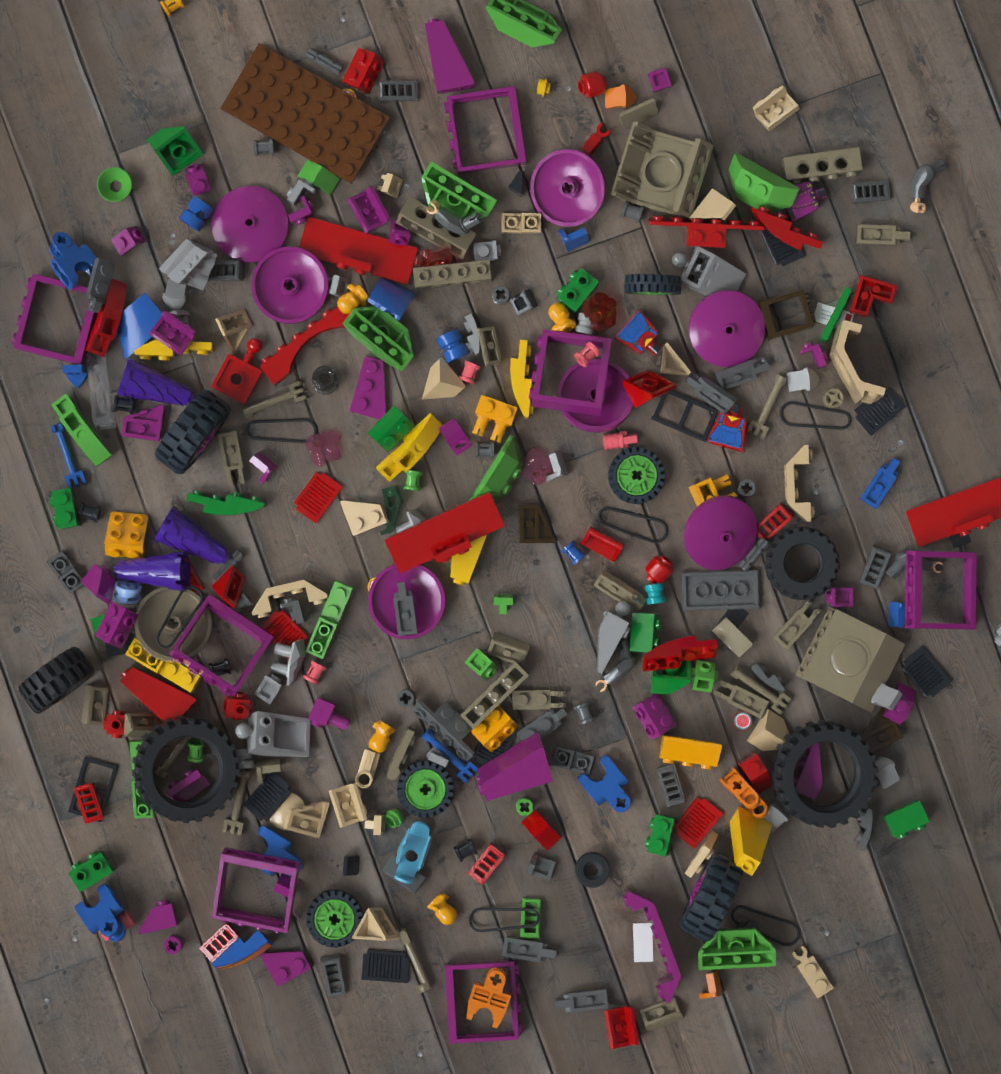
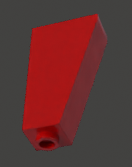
M128 667L121 674L122 679L120 682L162 721L168 718L171 720L176 719V716H184L199 700L197 697L136 667H132V669Z

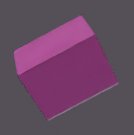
M282 873L274 891L288 897L291 877Z

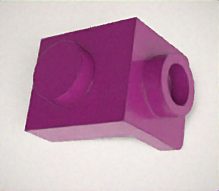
M191 164L184 170L193 196L211 190L202 164Z
M302 196L301 199L305 208L288 215L292 225H301L307 221L308 217L313 216L311 211L314 210L310 199L306 200Z
M391 219L388 242L407 246L411 233L408 229L396 223L397 220Z
M137 226L126 228L111 239L120 256L127 254L137 245L146 242L141 230Z
M811 342L802 346L803 349L799 351L800 355L811 352L817 369L827 365L828 358L824 350L821 351L819 344L814 345Z
M831 587L829 591H826V603H829V607H853V588Z

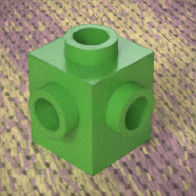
M696 660L695 668L691 667L692 690L712 692L713 683H717L718 679L715 663Z

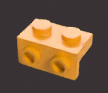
M498 705L478 726L471 730V733L490 752H493L515 731L518 725Z

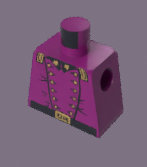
M810 182L794 184L800 190L794 205L784 208L788 220L794 223L819 208L817 201L827 198L824 187L813 190Z

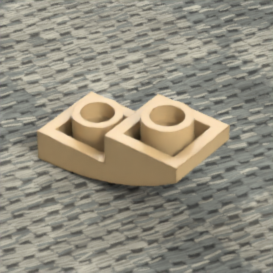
M502 213L501 233H541V213Z

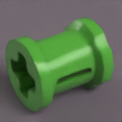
M407 471V481L404 489L420 491V476L423 472Z
M198 738L189 739L188 746L190 749L187 759L190 762H202L205 759L203 754L205 742Z
M521 798L516 803V810L520 815L527 816L533 811V803L528 798ZM528 802L529 810L526 811L524 809L523 811H521L520 803L526 804Z

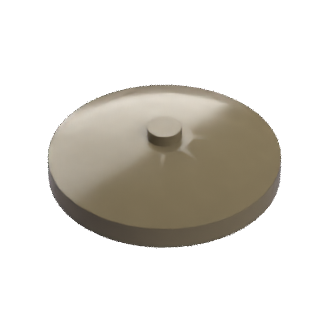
M161 587L149 593L139 604L136 611L138 618L134 624V631L139 644L149 655L161 661L175 662L169 653L183 632L172 647L165 649L158 646L156 636L180 591ZM189 589L182 593L159 636L160 644L164 646L170 645L200 602V597ZM206 608L179 649V651L190 658L197 655L204 648L210 637L212 621L208 608Z

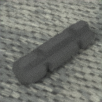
M313 48L307 54L310 60H315L316 63L328 70L331 69L337 75L343 69L342 64L335 63L333 59L322 53L319 54Z
M763 537L760 538L757 546L755 545L745 556L746 559H743L739 566L743 570L748 571L751 564L763 553L762 550L769 546V542Z
M236 550L232 554L233 557L229 558L222 565L220 571L214 574L213 578L216 581L229 567H236L238 561L240 562L244 558L240 551Z

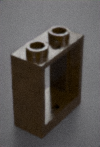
M804 289L758 303L765 321L768 341L814 327L816 322L813 311L810 312L809 310L810 298L808 293H804ZM799 297L807 323L776 332L769 305Z

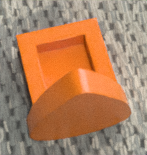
M621 84L620 87L605 89L606 109L629 107L637 99L634 91L626 84Z
M718 970L709 971L706 973L709 991L699 993L700 999L719 997L723 993Z

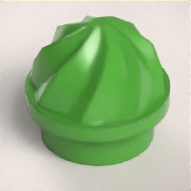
M394 808L386 812L384 820L389 827L395 828L402 825L404 816L401 810Z

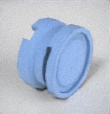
M119 580L115 583L116 593H114L113 597L115 601L123 604H137L140 602L141 595L139 593L142 590L140 583H130L126 580Z

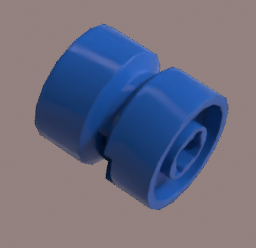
M193 196L187 204L189 208L184 209L179 219L200 232L205 225L204 219L209 218L214 209Z
M459 329L449 331L436 339L440 349L445 350L443 355L447 363L454 362L470 353L466 344L461 343L463 338Z

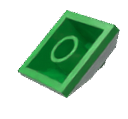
M184 126L162 128L147 139L172 176L203 155Z
M681 661L679 668L651 671L650 693L671 694L691 683V661Z

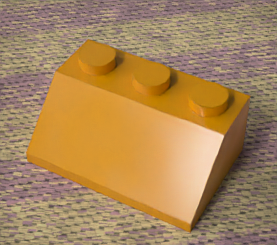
M662 735L659 758H662L664 763L674 764V760L682 761L684 766L693 767V763L701 764L703 769L712 770V766L717 767L722 745L715 742Z

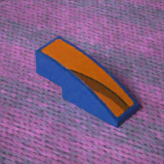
M258 930L247 941L239 938L211 965L219 970L242 965L264 953L273 945V942L265 933Z

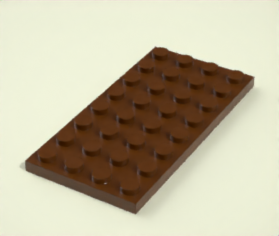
M258 43L220 108L225 113L269 138H273L276 142L304 158L323 166L350 184H353L390 121V117L260 43Z

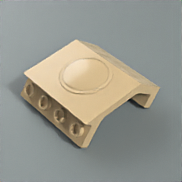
M843 320L836 328L829 358L854 404L860 400L861 402L872 404V402L874 403L884 396L886 388L863 382L858 377L844 346L846 339L853 341L861 331L862 325Z

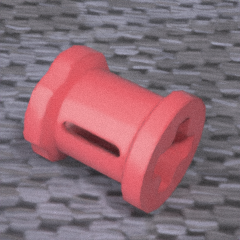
M588 342L583 350L574 354V357L581 366L586 367L590 360L600 355V352L594 344Z
M465 361L464 370L459 378L465 383L474 385V378L481 367Z
M311 661V666L303 678L318 685V680L322 672L326 670V667Z

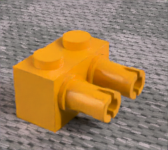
M481 395L475 411V415L478 418L472 433L477 435L480 429L479 436L484 437L488 421L492 420L496 424L490 440L495 441L498 435L497 442L502 443L506 428L512 426L518 407Z
M727 474L713 481L711 478L705 479L689 487L697 507L704 501L719 496L717 491L731 486L730 480L724 482L729 479ZM732 492L728 496L736 497L737 494Z

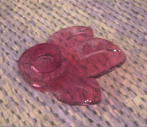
M325 431L321 435H310L306 440V447L311 452V461L315 465L322 467L325 459L329 461L340 459V451L335 444L341 436L333 431ZM314 440L319 441V445L317 447L313 446Z
M535 447L529 450L526 460L521 459L523 466L520 475L528 477L529 481L534 485L544 483L547 474L553 470L549 456L543 457L540 450ZM539 472L540 476L535 478L534 473Z

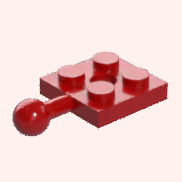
M252 338L248 341V351L243 360L228 353L211 385V388L243 405H246L263 372L249 364L254 354L262 349V342L258 338ZM235 374L242 376V382L238 385L233 384L231 381L232 376Z

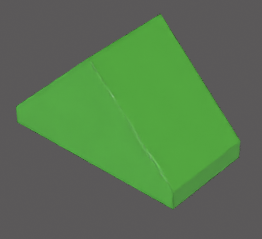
M309 160L305 162L298 174L299 178L311 182L316 188L330 196L340 178L323 166Z

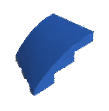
M381 278L367 302L384 312L395 315L394 318L400 320L410 303L414 300L416 293L388 279Z
M146 293L128 306L121 315L118 332L125 359L129 358L136 349L153 338L149 333L162 315V312Z

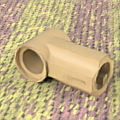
M364 749L355 778L356 784L359 787L367 788L372 784L381 754ZM361 774L369 776L370 781L368 784L363 785L359 782Z

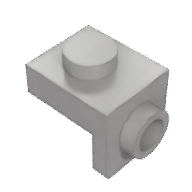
M298 180L295 187L291 186L287 193L288 202L296 206L304 190L315 195V185L307 180H304V182Z
M271 674V676L265 675L254 694L268 704H271L283 686L280 683L281 679L274 674Z

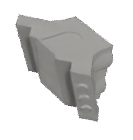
M186 239L162 264L159 270L167 274V277L171 278L170 280L203 290L207 284L211 269L215 264L217 254L193 240Z

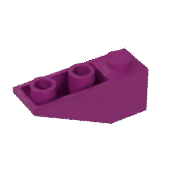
M815 743L806 749L808 751L806 757H802L798 765L800 772L798 776L795 775L793 778L797 793L816 800L823 783L819 743Z

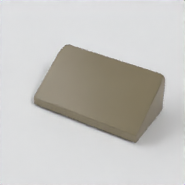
M651 98L621 112L618 118L623 129L632 127L633 122L641 123L656 116L658 109L655 99Z
M495 326L478 328L485 366L502 364Z
M726 617L712 630L738 657L743 655L753 645Z
M494 633L487 655L510 663L516 661L523 667L530 644Z
M85 686L82 723L103 725L104 718H106L109 687Z
M126 713L125 737H143L145 733L149 734L153 731L152 727L154 725H160L158 716L154 713Z
M673 997L668 1003L662 1001L639 1010L647 1032L683 1019L676 997Z

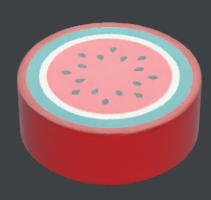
M739 711L733 717V725L738 730H747L752 725V717L745 711Z

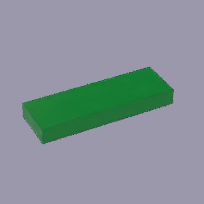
M845 287L820 337L821 342L828 343L852 295V289Z

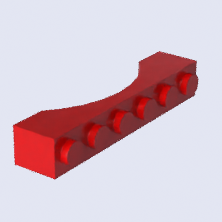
M338 307L334 310L328 309L322 314L323 318L318 322L314 320L307 326L308 330L304 333L298 332L291 338L293 341L288 345L286 343L281 345L276 350L278 353L272 357L269 355L261 361L262 365L260 368L273 385L276 386L290 375L292 365L298 353L312 338L332 329L346 328L342 323L349 314L342 313Z

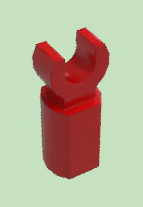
M602 123L597 126L596 133H592L581 147V150L589 156L603 142L601 139L610 135V129L606 133L600 132V128L603 126Z

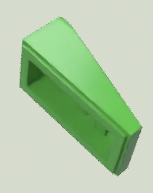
M522 898V908H526V905H537L535 910L538 911L541 918V899ZM521 911V925H531L525 924V921L537 920V916H525V913H534L533 911ZM540 920L534 927L520 928V938L540 939ZM525 929H536V933L525 932Z

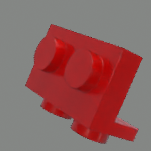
M358 47L342 82L361 90L365 94H369L385 61L376 53Z
M620 1006L604 1010L610 1049L639 1045V1032L636 1028V1013L633 1007Z

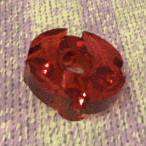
M448 248L440 249L438 252H432L431 249L421 250L420 255L414 258L415 267L418 265L419 267L437 266L445 263V265L453 263L452 254Z
M596 292L585 299L583 311L585 318L589 317L591 321L589 324L592 328L603 331L616 325L617 303L613 298H609L605 293Z

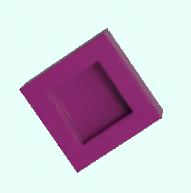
M666 68L647 74L653 93L672 86Z

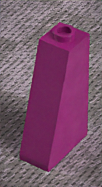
M439 19L428 20V23H425V31L437 95L475 88L474 80L444 21H439Z

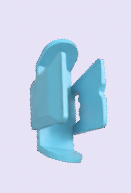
M421 821L414 822L411 829L408 828L398 847L396 856L398 868L394 878L400 882L412 884L416 872H419L424 866L431 845L430 827L426 823ZM410 850L415 851L418 855L417 860L413 862L408 861L405 856Z

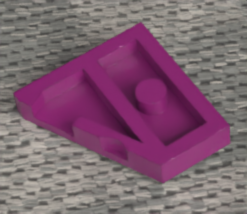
M161 404L157 407L125 416L121 436L160 442L165 405Z
M303 951L265 952L260 955L277 987L312 968Z

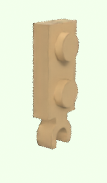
M800 946L803 950L802 955L798 956L794 951H792V955L795 959L800 960V963L796 966L818 999L834 988L814 956L807 957L806 948Z

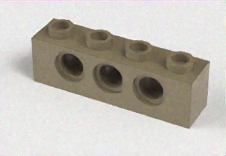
M859 147L783 157L782 159L784 180L793 185L800 184L803 180H809L810 183L818 182L820 178L825 177L828 180L838 179L840 175L855 177L863 170ZM843 160L846 168H838L836 162ZM817 164H826L827 170L820 171ZM805 165L808 168V173H800L798 167Z
M409 197L400 211L396 223L463 260L473 244L476 233L470 229L468 234L459 235L446 229L434 218L435 213L429 214L427 212L428 206L422 204L419 200Z
M489 260L413 268L416 290L492 282Z
M514 661L460 716L474 729L529 674Z

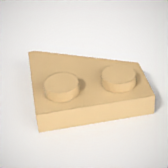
M348 500L340 501L353 536L389 522L383 504Z
M322 801L288 809L283 828L320 838L330 803Z
M713 830L711 831L708 839L701 846L684 874L691 878L695 872L698 874L704 866L703 860L705 858L708 860L714 852L712 847L719 834Z

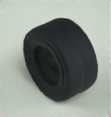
M588 852L577 860L575 874L582 885L596 888L607 881L610 867L604 856L596 852ZM591 864L598 867V872L595 875L587 873V867Z

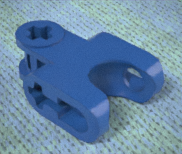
M55 233L49 248L51 255L54 257L51 259V267L67 289L71 290L77 287L79 279L75 271H84L91 277L96 256L85 244L77 247L67 233Z
M604 754L601 757V764L606 770L603 780L595 782L589 779L586 774H580L577 776L578 781L598 806L607 800L615 811L625 812L629 809L631 803L630 798L622 787L629 781L612 760ZM617 798L626 799V801L624 802V807H622L621 805L618 807L616 806V804L618 803L616 800Z
M261 825L258 833L268 843L267 851L262 855L300 862V872L303 867L301 858L289 851L293 842L273 829ZM260 869L270 876H274V874L276 873L273 871Z
M103 883L98 887L100 901L95 907L90 908L81 901L75 906V909L92 934L100 930L111 941L119 942L125 937L126 928L118 915L125 911L112 888Z

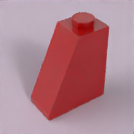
M752 752L737 762L757 794L771 787L770 782L772 781L769 773L756 753Z

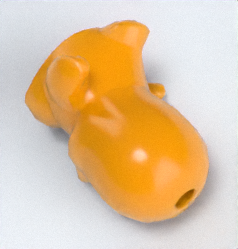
M349 284L347 289H350V292L342 295L337 301L339 310L344 314H350L360 304L361 307H366L369 297L360 285Z
M557 302L550 306L548 310L549 317L556 323L551 330L571 332L576 326V321L570 319V313L566 305Z
M379 720L374 722L373 728L376 731L369 740L370 749L376 753H382L386 750L390 742L389 736L396 730Z
M439 893L427 908L435 911V916L442 924L451 925L457 919V911L447 903L446 900L449 896Z

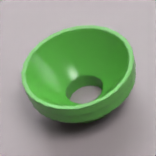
M112 167L100 174L97 180V189L105 200L121 202L131 193L132 181L126 171L118 167ZM114 181H118L122 185L121 190L118 192L111 190V184Z

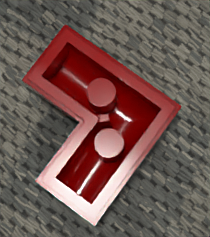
M860 275L850 313L867 318L873 299L892 305L897 285Z

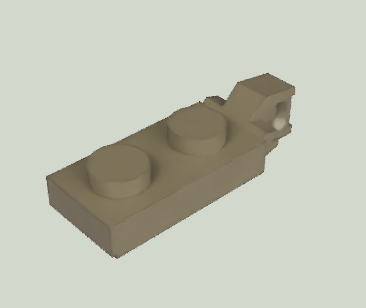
M857 225L856 244L895 246L900 245V241L910 240V232L900 231V227L895 225Z
M604 569L594 583V587L616 601H625L638 610H641L646 602V598L638 591Z

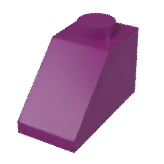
M94 564L81 582L96 597L110 605L116 579L110 575L112 571L106 566L100 567Z
M899 682L895 689L899 690L903 695L893 710L886 708L883 716L900 725L906 720L913 706L916 691Z
M168 900L157 902V906L152 908L138 930L139 935L177 926L179 923L174 902L169 903Z

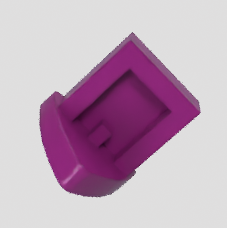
M260 451L250 459V462L264 473L259 480L264 485L278 466Z

